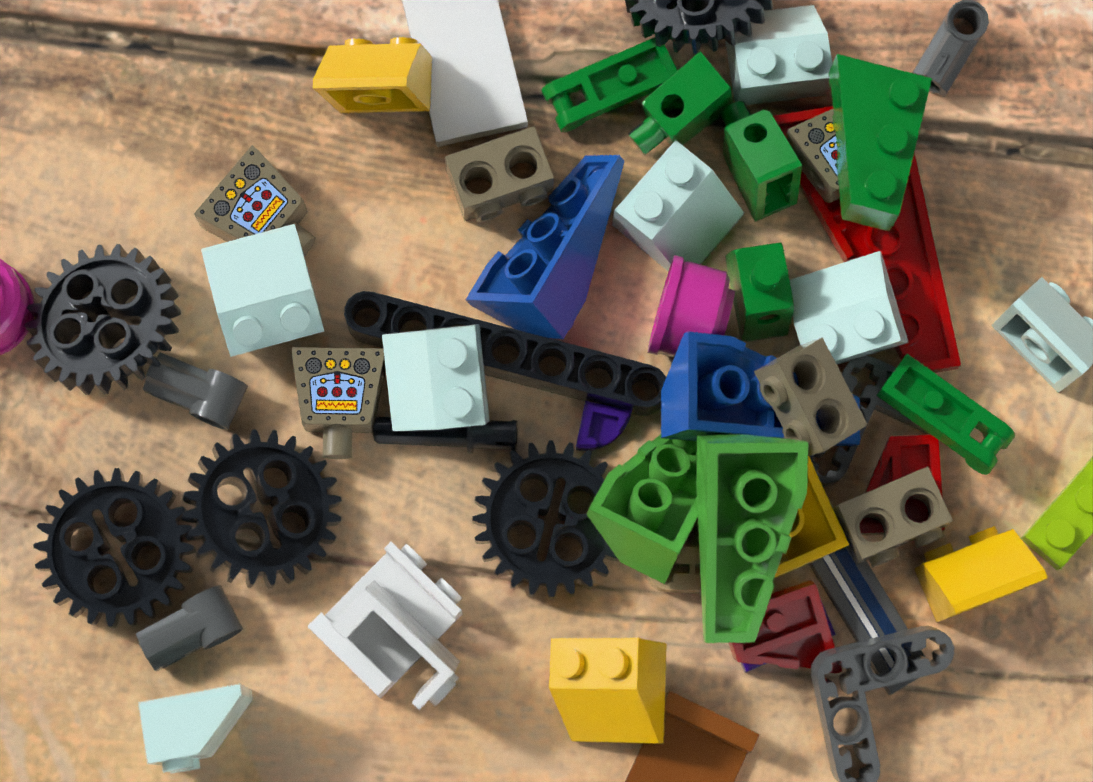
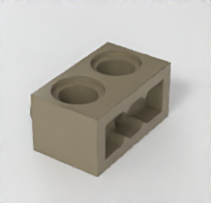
M535 126L445 156L446 171L465 221L476 218L477 222L493 219L503 213L502 208L519 202L523 207L531 206L545 200L548 197L547 193L553 191L554 177ZM524 162L531 164L536 172L530 178L520 179L515 177L510 170L514 165ZM480 177L488 180L492 186L483 194H474L466 188L467 183L474 178Z
M823 337L797 346L754 371L760 382L763 398L773 407L783 427L784 438L807 441L808 456L828 450L868 425ZM793 371L798 377L799 385L794 381ZM816 415L820 419L821 430L816 423Z
M925 467L838 504L834 509L849 543L848 547L856 565L869 560L872 567L900 556L896 548L914 540L916 547L920 548L943 538L944 534L941 528L946 527L953 521L929 467ZM917 499L926 505L928 509L926 522L916 523L907 517L904 509L907 500ZM873 518L881 523L884 530V536L881 541L870 542L861 535L859 525L862 519Z

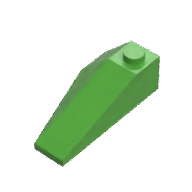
M661 434L652 442L648 440L630 460L622 466L619 464L608 473L587 512V516L621 563L663 584L667 581L698 519L696 486L697 441L661 438Z
M747 434L697 435L696 486L703 641L705 643L755 642L774 589L773 580L783 552H787L791 540L789 535L798 509H802L807 494V441Z

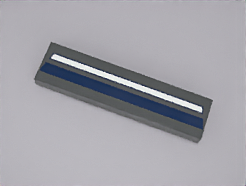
M848 546L809 563L856 642L908 629L867 561L856 565ZM905 643L901 644L907 657L916 654L925 657L921 650L911 652L904 648ZM881 648L872 655L871 667L876 674H885L893 667L894 654L889 648ZM907 660V668H908V667H910L911 665H910L909 661ZM916 679L885 686L884 688L888 695H891Z

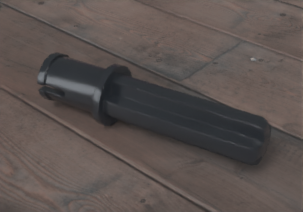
M377 417L373 425V438L378 444L467 447L468 453H473L474 448L516 451L518 421L490 420L486 425L438 430L392 431L391 417Z

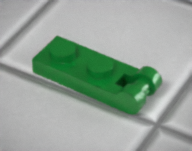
M654 37L545 85L541 92L547 104H553L558 114L555 117V121L561 133H565L578 128L588 120L651 94L677 72V68L665 44L658 47ZM581 90L586 101L574 106L569 95Z
M909 354L905 355L876 395L965 458L966 463L973 470L984 475L990 474L997 464L996 455L1000 449H1007L1015 438V432L1005 422ZM974 428L983 434L984 439L981 443L969 436Z

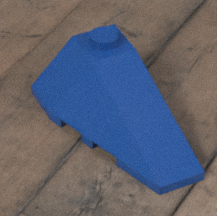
M586 155L549 195L550 207L534 222L527 219L517 230L522 237L509 252L504 255L498 251L487 263L465 299L470 306L516 330L546 338L564 339L572 328L587 298L625 161L620 155Z
M689 331L684 333L661 390V438L697 441V435L731 434L784 438L783 427L773 407L763 398L760 382L754 373L757 369L775 360L776 357L772 355L764 356L745 347V342L733 336ZM793 371L794 381L799 385L798 377ZM852 394L860 409V397ZM816 415V423L821 430V422ZM860 430L834 446L860 445Z

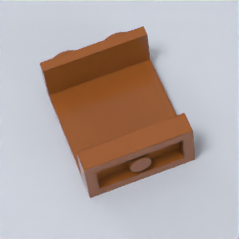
M668 691L665 694L664 744L643 743L625 782H735L747 753L752 752L760 734L672 691Z

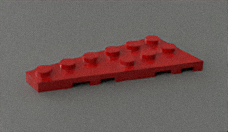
M833 106L776 115L773 118L784 136H786L788 129L833 109ZM915 152L900 214L889 231L843 220L840 199L831 203L825 202L801 171L799 187L843 262L881 251L909 342L894 347L901 361L906 354H909L934 373L958 369L961 366Z

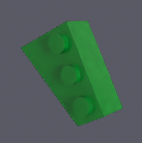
M837 54L828 75L829 86L832 89L833 129L836 132L838 154L836 162L841 216L843 220L889 231L900 214L932 78Z

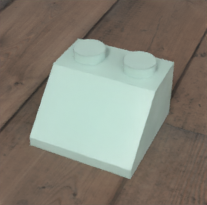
M814 5L764 11L765 22L763 24L751 22V36L737 32L735 33L736 45L732 46L726 42L735 102L744 101L746 105L826 96L830 89L828 73L833 63L828 33Z
M675 140L614 210L612 225L669 271L674 255L684 257L686 261L701 265L741 219L744 211L715 172Z
M295 224L201 249L217 315L230 357L324 332L320 309Z
M881 251L790 280L794 301L793 320L800 345L823 337L837 365L909 343Z
M1041 277L991 326L1059 393L1093 365V320L1087 316L1082 317L1069 304L1070 298L1060 286L1052 282L1048 283Z
M479 324L382 335L392 431L458 428L486 425L490 421Z
M237 684L139 702L147 764L162 766L163 773L170 772L171 774L200 769L199 759L210 758L214 755L253 700L252 690Z

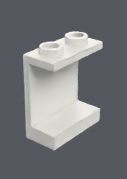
M392 542L384 548L386 554L326 615L321 612L307 626L380 699L422 656L375 611H372L346 639L330 626L360 593L375 580L437 640L462 615V610L456 605L462 597L444 579L440 578L436 583L430 580L421 571L427 563L409 545L406 544L400 550Z
M374 580L330 626L346 639L372 611H375L437 670L419 689L412 702L419 710L428 700L436 706L456 685L455 682L459 677L454 672L459 664V660Z

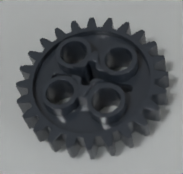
M625 0L627 13H630L633 27L641 26L642 37L647 38L655 34L658 47L672 40L674 52L677 53L685 43L691 44L693 54H697L701 44L708 43L710 49L716 52L718 41L722 39L732 46L736 45L735 33L740 32L743 35L751 36V22L763 24L765 22L764 11L772 10L773 8L772 0Z
M116 244L111 255L102 245H97L93 258H89L83 250H79L78 263L72 265L66 259L61 260L64 272L59 276L48 271L46 276L52 283L49 289L36 287L34 290L42 298L41 303L27 306V309L37 318L24 324V327L33 335L26 343L35 353L34 361L54 382L59 380L69 391L77 385L85 395L91 393L94 385L104 395L109 394L112 381H116L124 390L128 389V376L132 373L143 381L145 379V372L142 366L148 363L159 367L161 364L154 354L157 350L171 351L172 347L164 337L165 335L179 332V328L171 320V318L181 315V310L174 302L179 297V294L170 284L171 278L163 268L160 269V266L151 256L145 259L137 248H134L128 254L120 244ZM92 291L89 296L82 299L86 293ZM136 295V297H135V299H134L133 301H131L130 303L126 304L127 300H128L130 297ZM80 334L74 342L70 343L74 336ZM125 338L120 346L113 348L119 340Z
M254 429L249 435L247 444H244L235 433L230 438L231 450L228 451L218 442L214 444L212 451L216 461L201 456L198 465L205 475L199 473H190L187 481L197 488L198 491L184 492L182 501L195 506V508L183 512L182 521L196 523V527L188 532L186 538L187 540L202 539L203 544L197 551L196 556L201 558L211 553L215 557L210 568L212 573L223 565L229 567L227 582L231 583L240 572L246 574L247 588H252L257 577L263 576L264 582L269 589L275 585L276 574L280 573L286 583L290 584L295 579L293 567L296 566L302 573L307 575L312 570L308 556L322 561L327 555L319 542L332 544L336 540L337 536L328 530L326 526H336L341 522L342 518L335 513L329 512V509L338 506L342 501L340 496L327 494V491L335 485L337 479L336 477L321 478L320 473L327 465L326 460L312 465L308 460L312 454L313 447L309 446L301 453H298L294 450L296 445L295 436L288 439L283 446L278 444L276 430H272L267 442H261L257 430ZM269 468L280 469L287 477V486L283 488L271 487L264 480L263 472ZM245 469H249L253 474L255 489L260 503L263 506L269 504L272 506V510L267 516V521L274 535L280 541L281 547L278 549L272 546L269 529L263 513L252 512L257 497L251 484L243 474ZM227 484L234 485L241 491L243 501L238 505L225 504L218 496V488ZM294 512L302 516L305 521V531L302 533H291L286 530L282 524V515ZM242 529L253 530L260 538V548L253 551L244 550L236 542V532Z
M553 440L548 441L546 453L539 454L533 442L529 443L528 457L522 459L516 451H510L512 463L510 468L499 462L494 464V469L499 476L498 481L490 478H483L482 485L490 492V496H475V504L486 509V513L472 516L473 524L486 527V531L475 536L476 544L490 543L491 546L483 554V561L488 562L498 558L500 563L494 575L498 578L510 571L513 574L510 588L513 590L523 580L529 582L530 597H534L540 585L546 586L549 599H554L557 586L562 585L567 594L572 597L575 594V582L578 580L586 588H593V580L590 574L593 571L603 577L608 576L609 570L603 562L605 558L619 561L587 516V513L577 514L569 508L567 503L568 497L576 491H584L590 494L594 500L604 482L602 476L607 469L608 463L603 462L594 468L591 467L589 463L592 451L588 449L579 459L573 457V443L570 442L563 454L556 453ZM562 478L566 484L559 506L558 519L565 521L564 525L556 524L554 526L547 557L544 561H539L537 553L544 531V520L538 518V516L548 514L556 481ZM530 479H538L546 485L548 493L542 500L530 502L521 495L520 488L522 484ZM518 525L530 527L536 536L534 543L525 549L513 547L507 538L509 531L513 527ZM572 537L581 544L582 555L577 560L564 561L556 554V543L562 538Z
M119 468L114 469L111 481H106L103 474L96 470L93 476L94 485L88 486L77 477L75 484L78 493L72 496L67 491L60 489L58 493L65 504L61 508L52 505L45 507L48 513L54 517L52 524H37V528L46 533L48 539L47 541L33 544V548L47 553V558L36 563L35 568L40 571H51L52 575L44 580L42 586L47 590L60 588L53 600L55 604L60 606L73 600L69 615L77 618L85 609H88L87 621L91 625L95 626L102 614H105L108 627L110 628L117 627L120 615L125 616L129 625L136 626L137 611L142 610L148 617L153 619L156 617L153 606L154 602L158 600L166 606L170 607L172 605L171 599L166 593L170 587L184 591V585L176 577L178 572H193V568L182 561L183 555L196 552L195 546L183 543L182 539L187 536L193 527L191 525L178 524L182 519L183 512L187 510L184 506L174 509L169 508L176 498V495L171 490L159 497L157 496L161 483L156 478L151 480L144 488L142 487L143 475L139 471L135 470L129 482H125L123 472ZM126 503L135 504L138 510L136 520L129 526L118 527L114 521V514L117 508ZM95 510L102 512L111 534L120 542L126 541L120 547V550L138 579L136 586H130L120 562L112 555L105 554L111 547L93 517ZM91 527L94 534L92 544L85 550L74 551L71 545L73 533L78 528ZM148 545L158 546L161 552L159 563L149 570L140 569L137 564L139 551ZM104 569H113L117 577L115 587L108 593L98 594L93 586L96 574Z

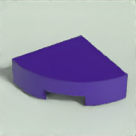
M585 401L575 450L587 451L589 449L591 451L611 444L627 427L632 411Z

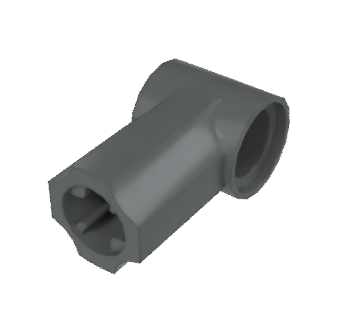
M961 0L950 8L912 72L932 78L930 93L946 96L976 44L987 30L989 18L986 9L979 2L973 0ZM960 18L967 20L973 27V34L964 35L958 32L953 24V20Z
M160 352L157 358L161 365L159 367L150 365L143 390L154 397L189 410L190 415L205 423L228 430L248 385L226 373L214 369H209L207 372Z
M217 585L191 597L182 604L181 610L137 632L136 636L146 659L154 671H159L202 647L205 650L227 641L240 633L243 627L221 585Z

